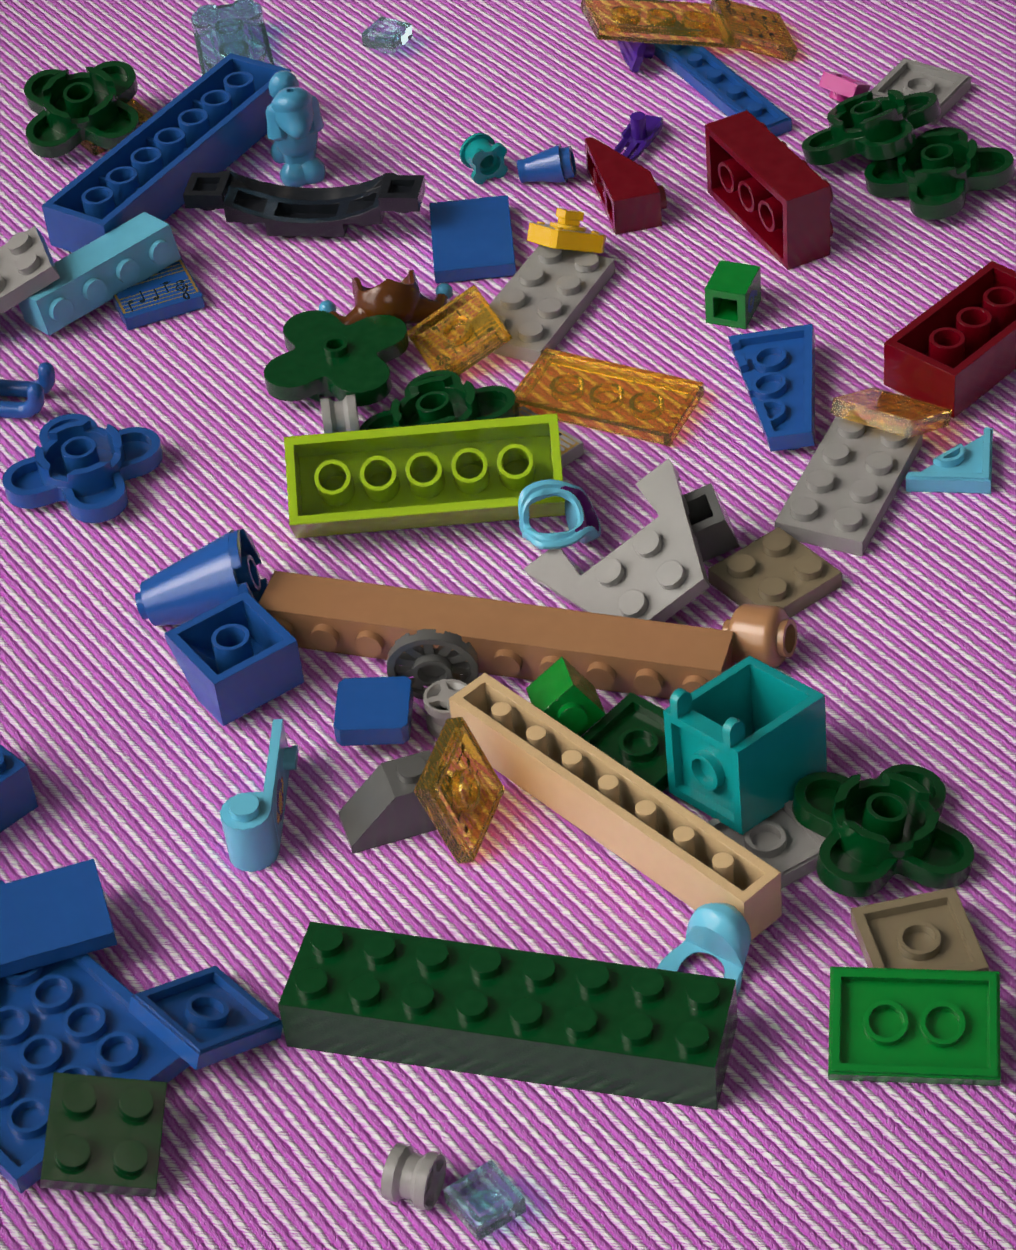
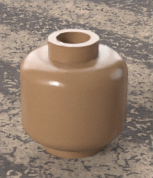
M742 604L734 611L731 619H727L724 622L722 630L734 631L733 660L736 664L748 656H752L773 668H778L785 661L786 657L790 658L794 654L796 649V623L793 619H789L787 612L779 606Z

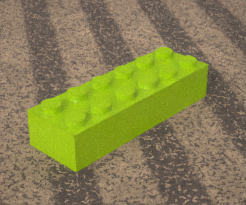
M557 413L284 437L289 526L296 539L518 520V499L521 491L526 486L547 479L563 481ZM548 497L529 506V519L565 516V499L562 497Z

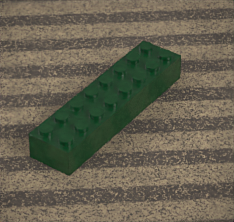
M317 922L309 923L278 1003L288 1047L714 1110L718 1109L738 1023L736 980Z

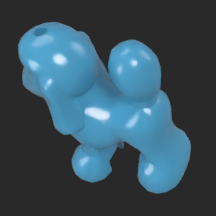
M280 70L272 76L268 85L270 95L273 98L271 104L266 108L267 138L274 140L270 150L271 157L276 163H285L280 171V179L285 186L301 187L306 184L321 182L325 178V164L316 157L318 132L324 127L319 100L307 90L299 87V82L294 74L287 70Z

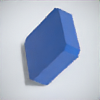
M406 676L345 678L338 683L333 725L336 742L341 746L404 744L410 740L414 698L412 681Z

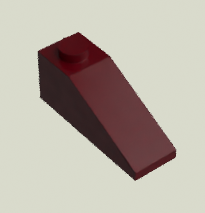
M593 137L585 138L587 173L615 235L662 226L661 210L667 208V199L663 185L657 186L648 169Z

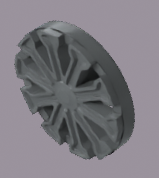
M421 629L417 631V634L410 635L406 633L395 641V645L388 652L387 674L388 677L413 676L414 678H409L412 681L413 695L415 698L423 699V694L426 690L424 686L428 687L436 681L456 679L468 685L478 678V654L471 643L463 642L462 637L458 634L447 631L442 634L436 633V629Z

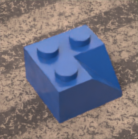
M247 591L164 633L166 642L198 701L222 726L304 683L297 640Z

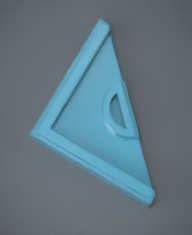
M984 428V434L965 446L960 443L934 458L933 465L921 472H908L906 475V491L991 494L993 428Z

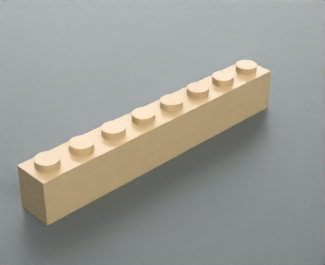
M483 673L449 698L453 735L459 745L694 910L704 904L717 902L728 903L734 906L749 925L751 941L782 916L780 871L487 673Z

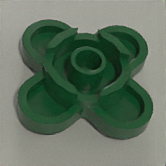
M108 61L95 67H86L87 72L69 74L68 69L63 71L49 69L31 76L25 83L24 93L29 108L38 115L26 127V137L30 150L40 157L55 158L69 153L84 140H88L104 149L114 148L141 126L137 111L132 106L126 104L138 91L134 69L129 64L121 61Z
M888 90V97L873 98L872 91L850 97L840 102L828 113L829 128L814 133L803 141L802 150L805 160L810 165H827L855 154H861L869 160L876 161L900 156L910 151L916 145L917 139L914 130L931 123L940 116L941 109L938 97L931 92H919L904 96L902 92L897 90Z
M940 127L920 134L916 138V145L910 151L891 159L875 160L866 167L864 172L866 189L870 194L881 198L909 197L910 210L915 216L922 219L937 220L953 216L961 211L965 205L967 192L995 189L1009 183L1015 175L1013 155L1009 151L997 147L978 148L974 139L971 138L968 142V136L963 130L953 127Z
M312 310L296 314L283 327L285 346L289 352L272 359L264 369L266 389L272 397L283 401H298L310 398L320 402L319 395L336 397L341 401L346 395L355 394L357 406L377 403L383 400L392 388L390 369L386 363L401 356L408 348L409 341L406 324L401 319L391 315H374L353 324L344 325L336 316L326 311Z
M435 370L414 378L406 386L405 397L401 401L395 398L391 403L390 410L370 417L361 425L359 430L518 417L519 407L515 393L507 387L494 385L475 389L473 384L467 380L463 385L459 375L455 372Z
M900 764L885 769L876 779L869 778L861 781V774L848 778L833 772H815L804 776L797 783L792 802V812L802 826L826 838L819 850L816 870L819 879L830 890L844 896L859 898L878 893L895 874H900L923 886L935 889L959 886L969 877L974 859L973 845L963 833L939 821L946 798V788L942 780L930 770L916 765Z

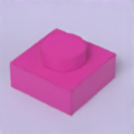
M828 71L823 72L819 83L820 87L830 90L828 97L840 102L855 95L868 92L870 85L837 72Z

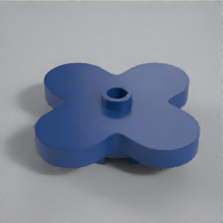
M62 415L50 420L42 427L39 433L41 447L37 446L35 448V456L21 460L9 467L3 475L2 482L8 501L16 507L33 509L64 501L70 514L75 519L85 523L105 522L120 515L128 505L125 481L152 472L162 462L163 452L160 438L154 431L143 427L117 430L114 426L107 424V428L104 429L98 427L96 422L86 415Z

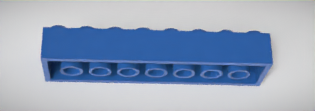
M233 53L227 55L42 205L50 244L73 253L143 212L162 221L168 219L169 216L184 205L183 193L191 173H218L224 171L267 134L266 108L273 100L268 88L269 81L276 72L280 70L291 72V70Z

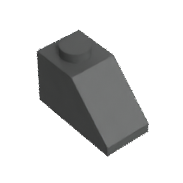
M430 750L381 763L338 812L352 854L449 826L429 792L428 799L438 816L428 800L425 804H422V796L427 789L423 782H421L420 786L424 791L423 793L418 782L432 753ZM432 758L430 763L433 766V768L437 770L438 776L444 785L443 779L437 768L434 758ZM429 764L428 770L430 771L431 775L436 779V774L433 775V769ZM428 770L425 773L427 778L430 776ZM424 775L423 781L427 786V779ZM437 777L436 783L440 790H442L443 786ZM436 786L434 790L439 796L440 790ZM430 789V793L432 794L433 798L435 799L441 811L443 812V805L441 804L434 790ZM443 789L442 793L446 798L445 789ZM441 794L439 798L445 806L447 802ZM447 813L446 819L450 824L449 815Z

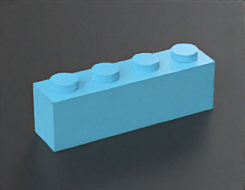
M143 212L55 262L54 264L60 278L19 303L25 322L50 336L110 301L119 292L153 276L180 260L181 256L170 225Z

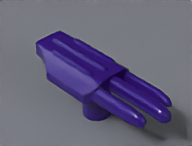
M624 18L622 22L616 24L618 32L616 41L630 71L638 73L644 57L651 59L654 56L655 45L645 42L639 30H634L630 20Z
M643 112L632 113L630 115V123L621 133L622 140L614 150L621 154L624 148L627 147L622 155L635 161L662 130L663 117L645 116Z

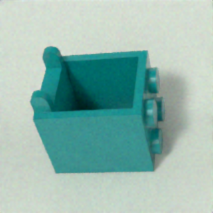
M752 656L743 659L691 693L682 688H677L670 697V706L663 710L669 792L712 818L718 819L722 824L741 835L783 808L789 800L793 801L795 787L804 776L815 772H827L825 695Z

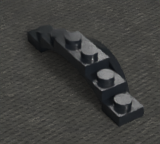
M221 171L218 173H191L183 193L185 208H200L205 211L224 209L226 222H241L243 224L265 223L267 236H282L285 238L308 236L331 239L345 237L348 224H358L360 226L382 224L386 211H394L396 213L419 212L426 186L424 175L385 173L373 180L350 186L301 188L262 182L232 171Z

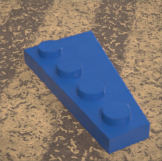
M813 324L728 336L732 353L770 451L796 450L801 447L815 446V333Z

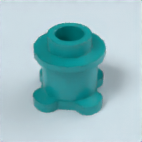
M476 133L463 142L459 156L461 162L466 167L474 170L471 178L476 184H483L490 178L504 177L508 171V167L504 162L507 149L502 143H495L485 133Z

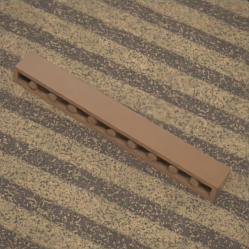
M274 571L259 601V604L297 640L298 648L387 660L388 652L395 645V641L406 633L414 635L421 629H436V633L444 634L445 631L461 636L463 642L471 643L478 654V673L535 681L559 658L563 657L592 683L595 689L628 694L632 692L636 695L670 699L672 693L677 688H682L691 693L735 665L733 660L734 631L281 571Z

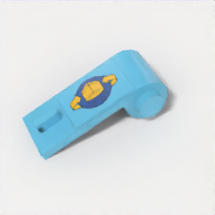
M273 719L263 792L237 794L229 798L220 810L230 862L234 867L242 871L254 872L263 870L277 860L280 852L290 770L297 769L299 754L298 745L288 747L283 719Z

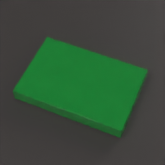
M830 966L828 1080L1000 1086V972Z

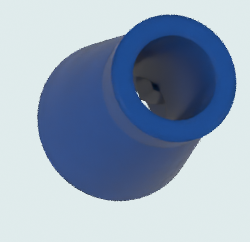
M559 144L528 158L517 160L518 175L521 183H567L569 178H574L577 175L575 157L571 146L562 147Z

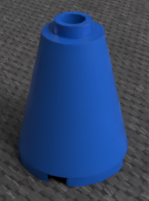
M244 529L231 530L142 581L140 592L135 594L136 606L142 619L149 618L154 626L181 625L245 591L259 603L268 583L266 578L260 580L256 565L262 564L247 531Z

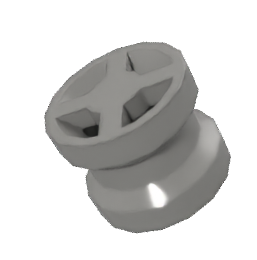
M355 394L346 395L341 401H333L330 398L320 399L324 433L359 431L360 424Z
M442 679L428 686L423 694L424 709L427 712V730L437 739H439L446 723L453 733L449 698L467 686L466 683L460 680ZM447 727L445 731L452 741L454 737ZM444 732L443 737L445 741H450Z
M397 1143L391 1149L383 1169L381 1179L382 1197L392 1202H398L404 1198L411 1200L417 1209L424 1211L432 1210L444 1184L446 1174L445 1156L433 1151L425 1155L418 1154L411 1145Z

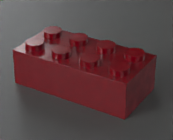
M748 110L705 124L708 193L787 270L830 255V237L833 235V226L830 221V203L833 201V192L828 181L822 179L814 172L805 160H801L788 148L784 141H780L768 130L764 123L757 120Z
M991 261L884 342V385L929 407L932 406L931 408L933 409L939 408L936 409L937 411L946 410L942 413L955 418L1016 369V271Z

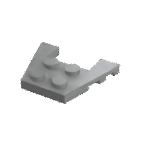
M669 458L635 484L657 512L658 517L605 558L580 575L561 548L549 549L524 568L525 572L535 583L545 586L559 598L569 604L572 603L584 612L665 622L710 587L697 537L693 533L690 523L687 501L682 494L679 483L681 481L679 472Z

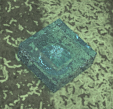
M381 16L361 33L363 46L379 50L381 53L394 54L413 37L412 24Z
M492 1160L443 1189L445 1203L477 1241L482 1240L526 1212L525 1197Z

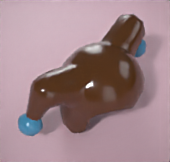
M409 270L407 277L401 282L386 279L373 288L362 286L360 279L356 277L352 278L353 295L356 305L346 316L339 315L336 312V305L329 300L320 303L319 310L333 314L344 325H350L374 315L395 316L405 324H435L444 319L447 301L453 296V290L449 284L441 283L435 289V299L430 300L420 293L414 270Z

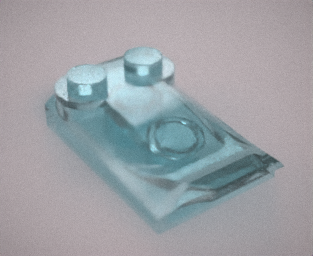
M237 0L232 4L220 6L204 5L198 8L197 12L192 15V29L202 76L230 53L274 65L260 4L252 0Z

